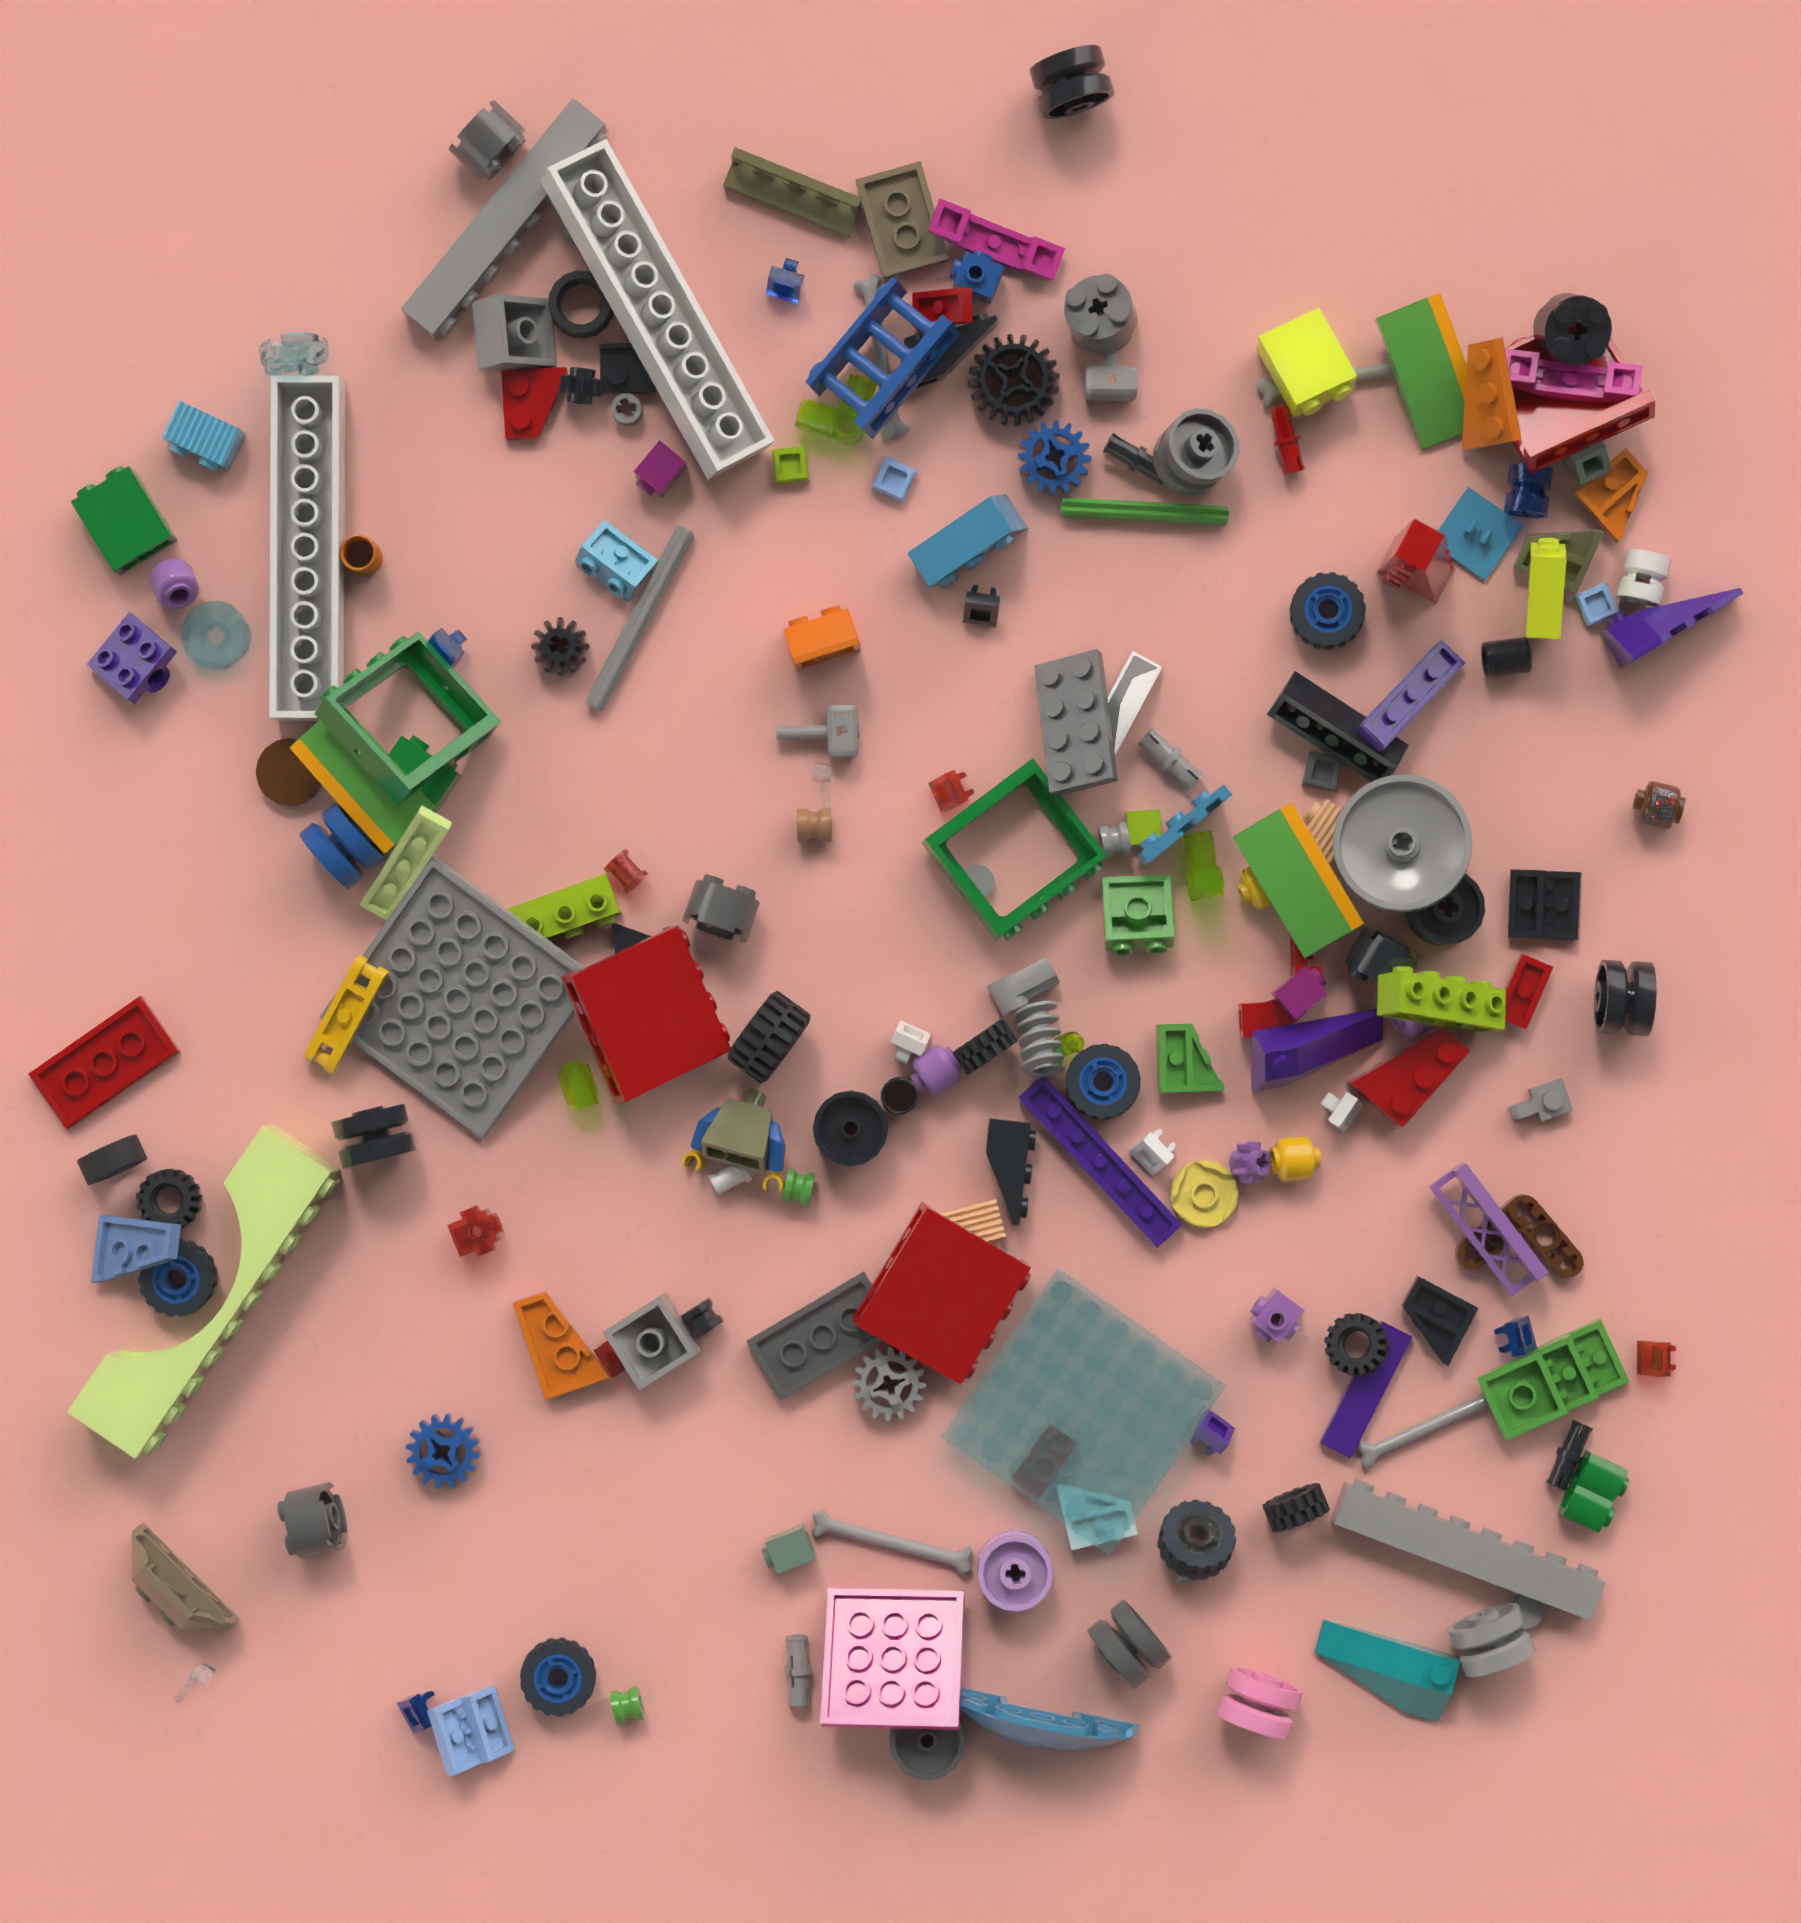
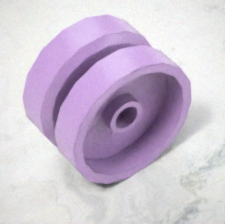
M1011 1529L997 1533L986 1541L978 1555L977 1576L981 1591L991 1603L1003 1610L1018 1612L1034 1607L1045 1598L1052 1584L1053 1569L1048 1550L1037 1537L1026 1531ZM1018 1564L1020 1572L1015 1575L1008 1572V1570H1011L1010 1565Z

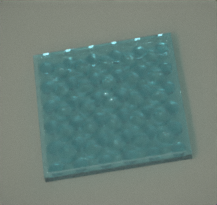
M1057 1268L941 1437L1110 1556L1226 1388V1385Z

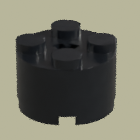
M1562 293L1549 299L1543 308H1540L1537 312L1533 333L1537 345L1551 359L1570 365H1583L1604 355L1611 338L1612 324L1606 306L1599 301L1575 293ZM1576 324V331L1570 334L1568 332L1569 327H1573Z
M1363 925L1344 961L1349 965L1347 968L1349 974L1362 981H1366L1368 977L1378 981V975L1391 973L1393 967H1412L1413 973H1416L1424 956L1417 953L1415 958L1411 957L1412 952L1409 951V947L1377 930L1371 936L1368 934L1370 928Z

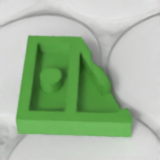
M1156 1024L1158 1093L1225 1091L1222 1080H1219L1210 1063L1212 1061L1207 1051L1202 1048L1199 1042L1200 1038L1193 1024Z

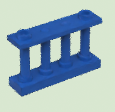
M894 277L888 283L879 287L873 301L822 362H818L813 366L809 377L805 381L819 397L828 388L857 412V417L853 421L871 439H874L961 335L953 323L943 315L937 321L931 322L905 302L902 298L907 291ZM892 310H895L924 333L923 338L914 348H908L880 326ZM870 336L901 359V364L893 374L887 375L858 352ZM848 362L879 385L878 392L870 401L863 400L836 378Z

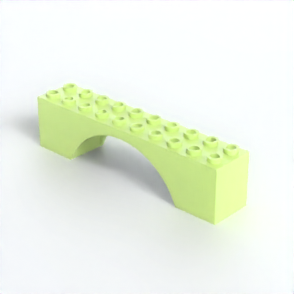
M276 1125L261 1126L223 1182L233 1200L240 1223L241 1256L234 1285L222 1308L200 1332L178 1346L156 1351L119 1349L105 1355L67 1413L134 1459L143 1454L149 1455L153 1450L156 1451L167 1436L163 1432L165 1427H168L172 1422L175 1423L186 1408V1405L182 1403L184 1399L188 1398L191 1393L194 1395L205 1380V1377L201 1375L203 1371L207 1370L210 1365L214 1366L224 1353L225 1349L221 1347L222 1343L227 1341L229 1337L233 1338L244 1323L240 1319L242 1314L247 1312L248 1309L252 1310L262 1297L263 1292L259 1289L263 1283L266 1284L268 1280L272 1281L280 1271L282 1264L278 1261L282 1255H285L287 1252L291 1253L299 1243L302 1236L298 1232L301 1227H304L306 1224L310 1225L320 1212L321 1208L317 1206L320 1199L326 1195L329 1197L339 1184L340 1179L336 1176L341 1169Z

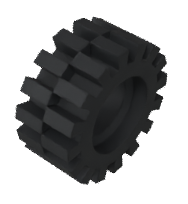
M1002 1018L952 1053L965 1073L969 1075L1011 1047L1018 1040Z
M164 1169L147 1176V1179L139 1186L141 1188L140 1192L136 1194V1199H139V1204L136 1207L137 1211L140 1210L142 1213L140 1216L142 1220L181 1224V1228L193 1222L196 1218V1213L200 1212L201 1206H199V1203L202 1201V1195H199L198 1191L201 1188L198 1183L195 1184L193 1181L195 1178L185 1174V1171L180 1169ZM166 1186L176 1188L182 1197L180 1208L173 1213L162 1211L157 1204V1195Z
M1362 1313L1344 1314L1345 1317L1343 1318L1338 1317L1334 1320V1326H1329L1327 1330L1329 1335L1324 1339V1343H1327L1325 1353L1329 1355L1330 1363L1341 1372L1352 1376H1364V1374L1371 1375L1375 1373V1369L1381 1368L1384 1365V1358H1388L1389 1355L1387 1347H1390V1341L1387 1340L1386 1336L1388 1333L1386 1329H1383L1382 1324L1377 1320ZM1360 1331L1365 1333L1369 1339V1350L1364 1356L1353 1358L1345 1350V1340L1351 1333Z
M1312 1483L1301 1488H1294L1292 1491L1275 1496L1263 1504V1509L1274 1532H1283L1286 1529L1290 1530L1296 1526L1305 1525L1304 1523L1312 1522L1315 1518L1322 1517L1330 1510L1320 1483Z

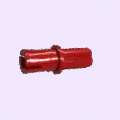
M1283 405L1271 409L1270 414L1277 438L1274 446L1278 447L1284 475L1305 470L1298 440L1301 438L1300 436H1295L1289 408Z

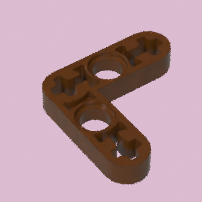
M1525 1194L1516 1195L1500 1207L1518 1233H1522L1554 1272L1569 1278L1578 1275L1582 1271L1584 1260L1580 1251L1532 1196ZM1518 1202L1523 1204L1529 1202L1531 1204L1528 1212L1534 1219H1537L1539 1215L1543 1217L1542 1220L1534 1223L1529 1231L1525 1226L1530 1225L1531 1222L1525 1216L1517 1217L1515 1214L1519 1210L1516 1206ZM1488 1221V1225H1487V1230L1489 1229V1227H1490V1225H1491L1489 1221ZM1482 1223L1476 1228L1482 1229ZM1549 1226L1554 1232V1240L1551 1244L1543 1246L1538 1243L1536 1233L1539 1228ZM1473 1232L1476 1237L1480 1234L1479 1232ZM1486 1234L1485 1242L1492 1246L1488 1253L1496 1255L1503 1249L1504 1241L1495 1242ZM1465 1237L1456 1246L1455 1258L1465 1268L1478 1269L1486 1262L1478 1252L1476 1253L1477 1261L1474 1262L1471 1259L1464 1260L1463 1257L1467 1254L1464 1248L1467 1245L1474 1248L1468 1238ZM1561 1241L1565 1243L1564 1246L1559 1248L1563 1254L1567 1256L1574 1255L1575 1257L1572 1260L1574 1265L1572 1270L1566 1267L1562 1269L1559 1267L1563 1261L1557 1253L1553 1252L1551 1257L1547 1254V1252L1556 1249Z

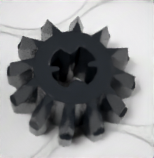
M562 617L557 618V628H553L548 620L545 621L544 626L548 632L546 634L540 630L534 632V635L541 639L542 643L535 642L531 644L533 650L543 651L536 655L534 658L535 662L542 663L547 660L544 665V671L547 673L552 671L555 664H557L556 671L559 676L564 675V665H568L571 672L575 673L577 668L573 661L575 659L581 663L587 661L583 655L578 653L579 651L590 649L588 643H578V641L587 636L586 632L580 630L574 633L577 628V623L574 620L568 624L566 629H564L565 622ZM557 639H560L562 642H569V646H565L567 652L562 655L558 651H552V647H556L554 642Z

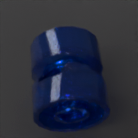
M1524 463L1509 464L1507 484L1512 490L1506 493L1504 513L1524 518L1548 517L1550 497L1545 494V491L1551 489L1553 468L1546 466L1530 474Z

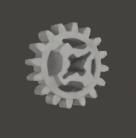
M889 1346L887 1354L883 1355L880 1349L876 1348L875 1358L873 1359L864 1355L865 1368L862 1366H856L855 1371L861 1375V1378L852 1380V1385L859 1386L861 1389L854 1394L855 1399L864 1398L865 1400L861 1409L864 1411L869 1407L873 1408V1418H876L880 1412L885 1413L886 1421H890L891 1413H896L900 1420L904 1419L903 1410L905 1408L914 1412L916 1409L912 1403L913 1400H923V1396L917 1391L918 1389L926 1388V1382L918 1381V1377L924 1374V1369H914L913 1367L917 1360L914 1358L906 1360V1353L900 1351L899 1355L894 1354L892 1346ZM888 1361L900 1363L907 1370L899 1372L890 1368ZM876 1365L878 1375L875 1381L866 1385L867 1376ZM889 1375L892 1380H899L895 1384L893 1392H889L887 1387H879V1385L884 1383V1376ZM912 1383L909 1396L902 1402L900 1393L903 1387ZM881 1396L887 1399L891 1406L881 1405L871 1397Z

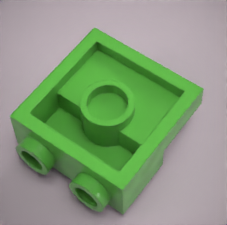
M1170 874L1102 877L1105 950H1113V954L1117 956H1127L1133 953V949H1147V953L1158 955L1167 952V948H1173L1175 935Z

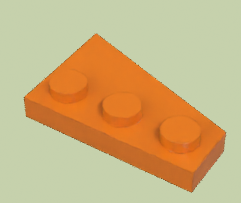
M1503 337L1469 344L1462 451L1521 440Z
M546 1291L513 1302L545 1400L611 1377Z

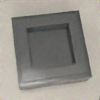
M1309 751L1302 785L1336 792L1342 763L1330 755Z

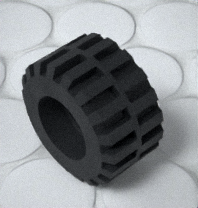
M779 991L770 994L730 1048L727 1060L760 1084L767 1081L810 1023L811 1014Z

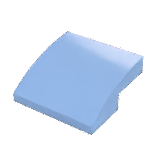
M495 1685L468 1693L427 1710L447 1776L457 1775L476 1765L491 1762L515 1750Z

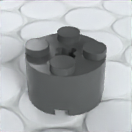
M495 100L490 102L492 110L489 113L483 108L457 136L461 140L459 146L456 148L451 144L448 149L478 179L485 176L488 180H491L503 167L500 160L504 155L509 152L513 156L526 142L525 137L522 135L525 128Z
M1111 274L1095 275L1081 280L1068 290L1065 296V318L1074 340L1081 348L1094 351L1096 354L1106 355L1121 350L1129 343L1135 327H1137L1138 317L1131 295L1122 282Z
M708 874L704 875L703 880H696L682 921L688 924L691 918L697 921L695 928L728 940H732L734 934L740 935V942H747L760 902L755 899L756 891L737 885L736 890L723 886L724 880Z
M327 1482L289 1491L284 1501L278 1502V1515L280 1520L285 1522L288 1535L285 1537V1546L290 1556L297 1554L299 1558L304 1559L343 1550L346 1547L347 1540L341 1542V1533L347 1532L345 1510L339 1494L332 1495L329 1490L334 1487L332 1483Z

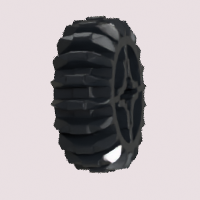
M1008 334L1006 345L1002 344L999 337H995V350L988 344H984L982 350L987 357L985 358L979 354L974 356L973 360L981 367L972 366L969 368V374L978 377L968 381L969 388H979L978 391L971 394L972 401L983 399L984 401L978 406V411L984 412L990 407L992 410L989 413L988 419L993 421L999 413L1002 415L1001 425L1006 426L1008 416L1014 417L1015 427L1020 426V416L1022 415L1025 416L1029 424L1033 423V410L1043 417L1045 410L1041 403L1051 407L1054 400L1047 393L1057 394L1059 390L1058 386L1049 383L1055 382L1060 378L1059 373L1048 372L1056 367V360L1044 362V359L1049 355V349L1045 348L1037 353L1039 341L1035 339L1031 346L1028 347L1025 345L1026 335H1021L1019 344H1015L1013 334ZM1006 355L1022 356L1012 366L994 363V361ZM1031 361L1040 372L1042 379L1041 390L1034 387V383L1026 376V371ZM1022 367L1019 379L1021 385L1017 386L1015 384V387H1010L1006 393L1008 378L1006 376L1010 374L1012 377V373L1017 374ZM987 371L994 374V378L1002 385L997 399L993 398L986 386L985 375ZM1018 394L1027 398L1028 396L1034 398L1029 403L1021 406L1005 405L1012 396Z

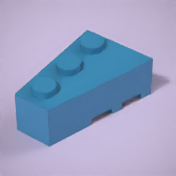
M1007 494L990 496L909 551L908 555L928 587L940 584L942 588H945L959 578L958 572L966 567L969 570L977 567L987 559L985 555L995 549L999 551L1014 541L1015 536L1028 529Z

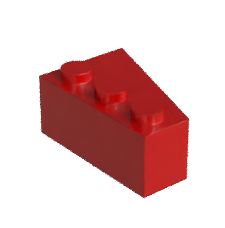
M1438 1028L1395 1055L1376 1064L1371 1069L1347 1081V1083L1395 1126L1403 1128L1467 1056L1470 1050L1445 1028Z

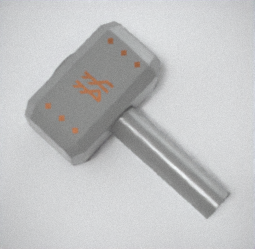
M1118 351L1104 355V366H1090L1086 368V399L1109 402L1132 401L1136 399L1137 369L1132 366H1118Z
M830 705L827 709V725L776 727L777 740L828 739V753L831 758L856 757L859 738L857 710L854 705Z

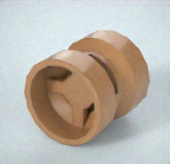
M807 808L797 809V841L809 842L811 839H819L821 842H832L831 808H821L818 812H810Z

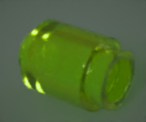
M580 1059L561 1065L562 1073L557 1074V1078L567 1105L571 1104L573 1112L599 1103L596 1096L599 1094L589 1063L582 1065Z

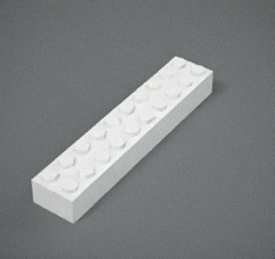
M607 139L548 167L540 182L707 480L766 450L775 441Z
M271 375L269 718L275 721H319L315 712L322 703L319 699L320 696L333 685L337 688L344 685L345 565L340 558V547L345 540V382L340 376Z

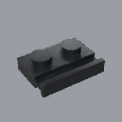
M631 343L599 344L600 380H603L602 395H620L623 393L659 394Z

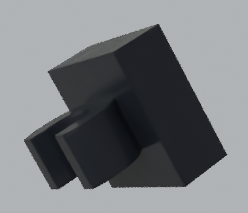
M973 585L971 592L967 591L962 623L996 627L1000 596H997L996 588L991 587L990 594L977 593L978 585Z

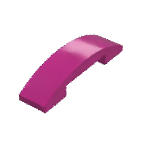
M941 198L938 200L928 228L929 233L972 254L974 251L986 253L993 257L992 262L1043 279L1051 281L1055 279L1065 250L1064 247L1036 236L1028 237L970 214L971 210Z
M1505 349L1512 387L1525 392L1570 401L1621 402L1638 395L1640 391L1643 365L1608 361L1607 368L1589 365H1570L1563 362L1540 360L1538 352Z

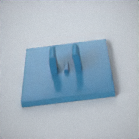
M1468 487L1438 531L1446 536L1447 549L1451 553L1449 557L1485 582L1524 525Z

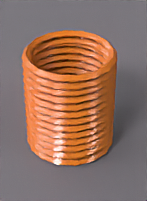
M363 534L349 536L340 547L342 563L359 576L372 575L382 565L383 554L381 548L371 538ZM361 543L371 544L374 550L371 562L362 568L352 567L349 560L352 549Z

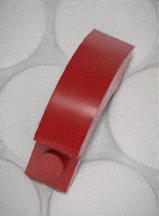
M1290 935V977L1302 967H1307L1309 971L1315 968L1322 976V966H1308V960H1313L1314 955L1305 959ZM1275 998L1261 1003L1238 1004L1240 1038L1252 1037V1031L1294 1024L1306 1012L1296 1020H1292Z

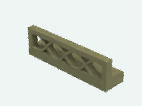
M734 147L731 155L732 164L724 181V188L845 237H850L862 207L860 197Z

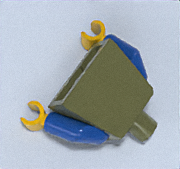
M749 1089L743 1102L731 1098L726 1099L721 1107H716L702 1117L697 1123L690 1144L693 1148L692 1152L686 1153L683 1156L682 1165L688 1167L691 1158L694 1156L698 1162L695 1172H700L705 1168L706 1158L765 1174L767 1168V1170H770V1173L763 1181L764 1190L768 1191V1182L771 1178H774L779 1182L778 1193H780L785 1186V1181L780 1175V1171H783L785 1142L780 1125L773 1121L772 1111L763 1107L766 1095L759 1090Z

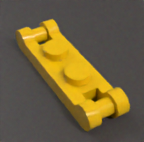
M361 954L352 963L303 1055V1058L311 1063L316 1061L324 1066L323 1070L331 1075H334L339 1068L349 1045L389 975L388 970L381 966L379 968L374 967L368 963L369 959ZM360 975L370 980L367 988L357 982ZM323 1044L333 1048L331 1054L322 1050Z

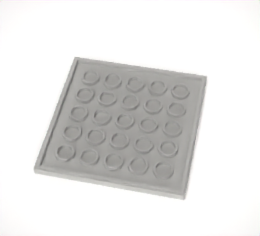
M434 855L362 955L369 959L368 963L374 967L379 968L381 966L388 970L389 975L376 995L352 1043L483 1140L575 1013L561 976L571 971H580L585 967ZM360 975L357 982L367 988L370 980ZM334 997L332 998V1000L330 1001V1003L327 1005V1007L325 1008V1010L323 1011V1013L320 1015L319 1018H320L321 1020L323 1019L324 1015L326 1014V1012H327V1010H328V1008H329L331 1002L333 1001Z

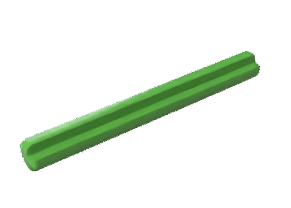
M1065 497L1061 500L1060 513L1063 517L1226 525L1229 520L1228 507L1218 505Z

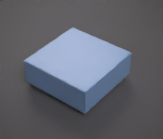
M885 457L872 485V489L903 503L917 470Z
M1606 582L1573 596L1586 627L1620 613Z

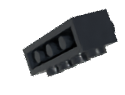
M1296 671L1293 672L1267 713L1269 717L1370 782L1391 776L1409 744L1396 736L1379 753L1356 730V727L1366 716Z

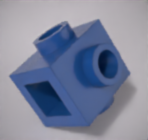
M974 251L973 254L965 252L962 261L956 259L949 278L954 280L953 288H972V303L980 300L991 305L1003 275L1004 266L992 262L993 257L980 251ZM972 275H977V276H979L980 278H978V279H973V278H971L970 276H972Z

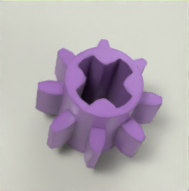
M1247 1141L1246 1144H1237V1149L1231 1153L1229 1166L1232 1174L1240 1175V1183L1254 1184L1255 1181H1264V1176L1269 1173L1272 1166L1269 1151L1260 1150L1261 1142Z

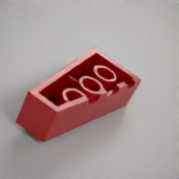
M1414 518L1395 536L1377 570V573L1383 576L1381 580L1396 589H1400L1403 586L1436 604L1455 569V566L1452 565L1453 560L1449 557L1451 553L1447 549L1448 543L1445 534Z

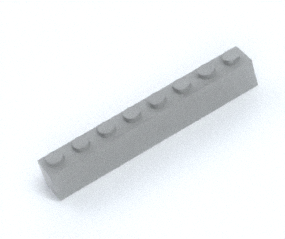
M572 98L401 308L403 313L436 341L441 335L446 337L457 324L455 318L461 310H468L472 306V302H475L479 296L476 292L483 283L489 284L494 280L500 271L498 265L505 256L510 258L516 253L522 243L519 239L527 230L533 231L543 218L541 212L548 204L553 205L540 182L546 169L607 139L605 134L608 131L605 123Z
M1355 1479L1354 1484L1344 1482L1330 1519L1335 1525L1592 1621L1606 1583L1600 1577H1597L1598 1570L1583 1564H1579L1577 1569L1565 1565L1566 1558L1548 1551L1545 1557L1533 1553L1534 1546L1516 1539L1513 1545L1501 1540L1502 1534L1484 1527L1481 1533L1469 1528L1470 1522L1452 1515L1449 1521L1437 1516L1438 1510L1419 1503L1417 1509L1405 1504L1406 1498L1387 1491L1384 1497L1374 1493V1486Z

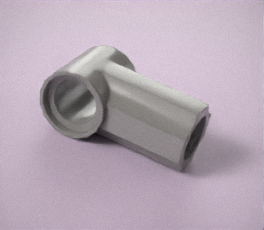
M1046 957L1016 974L1014 972L988 985L987 988L1002 1016L1029 1003V999L1055 987L1060 981Z

